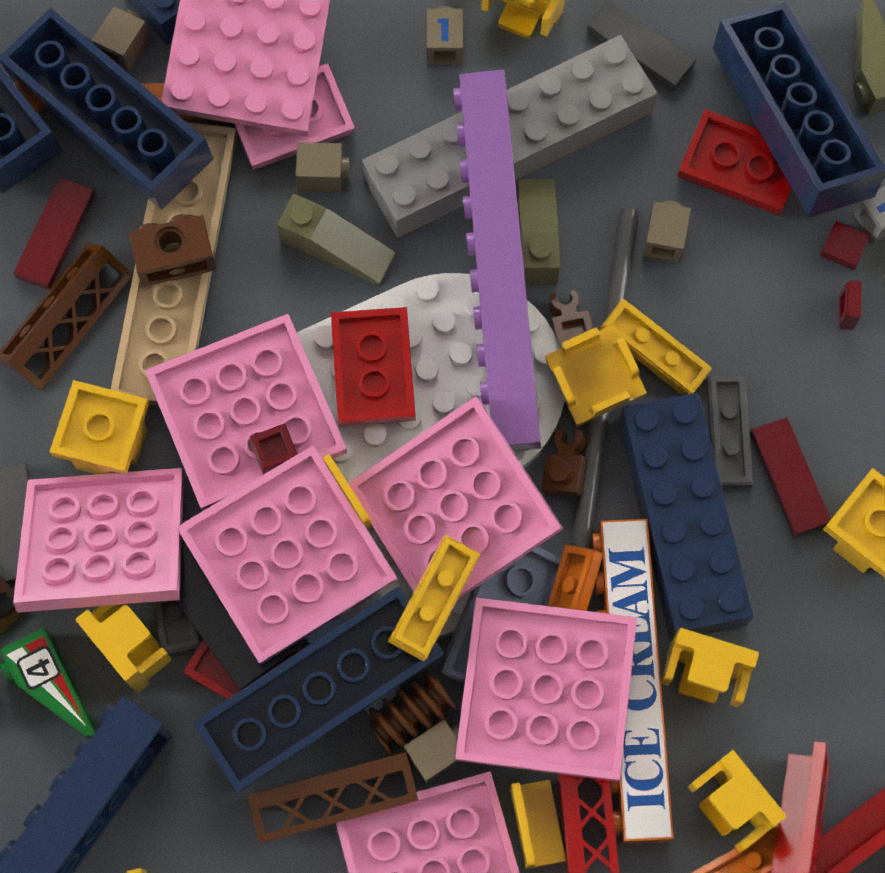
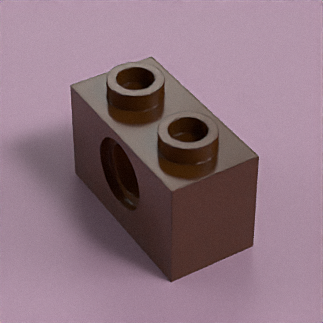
M182 215L173 222L160 225L157 223H147L139 226L137 230L128 232L137 273L143 287L217 270L203 215ZM178 243L181 245L174 252L163 251L168 244Z

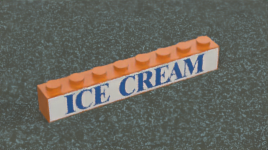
M648 519L600 521L597 533L591 534V549L603 553L600 571H598L594 585L595 595H602L603 610H597V612L637 617L620 781H610L611 794H617L618 810H613L615 835H620V845L666 843L673 840L674 836Z

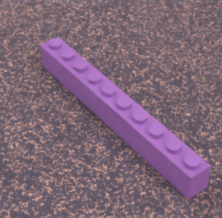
M505 70L459 74L460 88H453L455 111L462 110L463 123L456 124L459 147L466 146L467 159L460 160L462 183L469 182L470 196H463L465 219H472L473 232L466 233L468 255H476L477 269L470 270L472 293L479 292L480 306L473 307L475 330H483L484 341L483 344H476L478 366L486 367L487 381L480 382L481 401L483 405L489 404L490 416L513 451L541 449Z

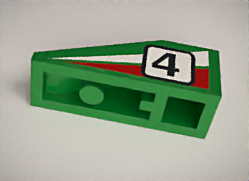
M45 628L0 649L5 660L0 663V668L9 685L16 683L23 691L84 736H94L97 728L52 635Z

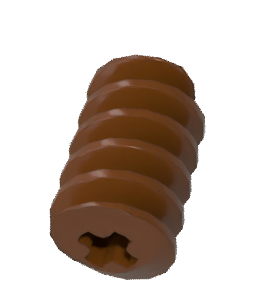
M427 671L423 672L425 686L422 687L414 680L409 682L412 693L410 696L400 689L396 690L398 704L395 705L387 698H384L382 700L385 711L383 714L373 707L369 708L370 726L390 756L394 754L392 741L401 747L407 744L405 732L417 738L420 736L419 723L428 729L434 726L432 714H435L442 720H446V705L458 711L439 680Z

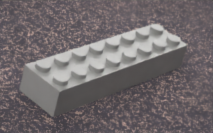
M621 35L507 89L515 180L653 112L657 92ZM463 112L362 160L363 179L397 238L464 206L463 196H470L469 182L462 183L460 160L467 159L466 146L459 147L456 124L463 123Z

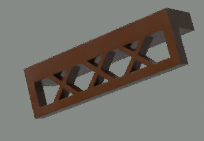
M87 243L1 349L0 363L6 368L15 370L36 389L42 390L131 279L133 273L103 245ZM108 263L119 276L110 287L99 288V272ZM91 283V288L86 289L88 285ZM92 294V310L88 315L76 316V300L80 295ZM68 312V317L63 318L64 315ZM69 323L68 340L62 345H53L52 330L57 324ZM43 341H44V342H45V346H44V347H39V346L43 343ZM53 351H58L56 355L53 356ZM45 352L46 367L36 377L24 365L34 353Z
M406 752L247 795L259 844L418 800ZM402 771L408 791L407 795L391 799L377 790L385 775ZM379 777L373 788L362 782ZM357 783L369 790L370 794L362 807L352 810L337 800L345 786ZM339 788L334 798L323 793ZM317 794L331 802L320 819L311 820L298 812L307 796ZM374 794L385 800L368 805ZM299 799L294 809L284 804L285 802ZM278 805L291 813L282 829L269 833L265 832L260 809ZM335 805L345 810V812L329 816ZM295 816L305 821V823L289 827Z

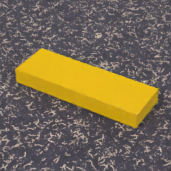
M624 298L598 329L602 330L615 324L620 337H624L632 356L681 395L693 394L712 369L711 366Z
M445 535L388 642L425 661L481 554Z

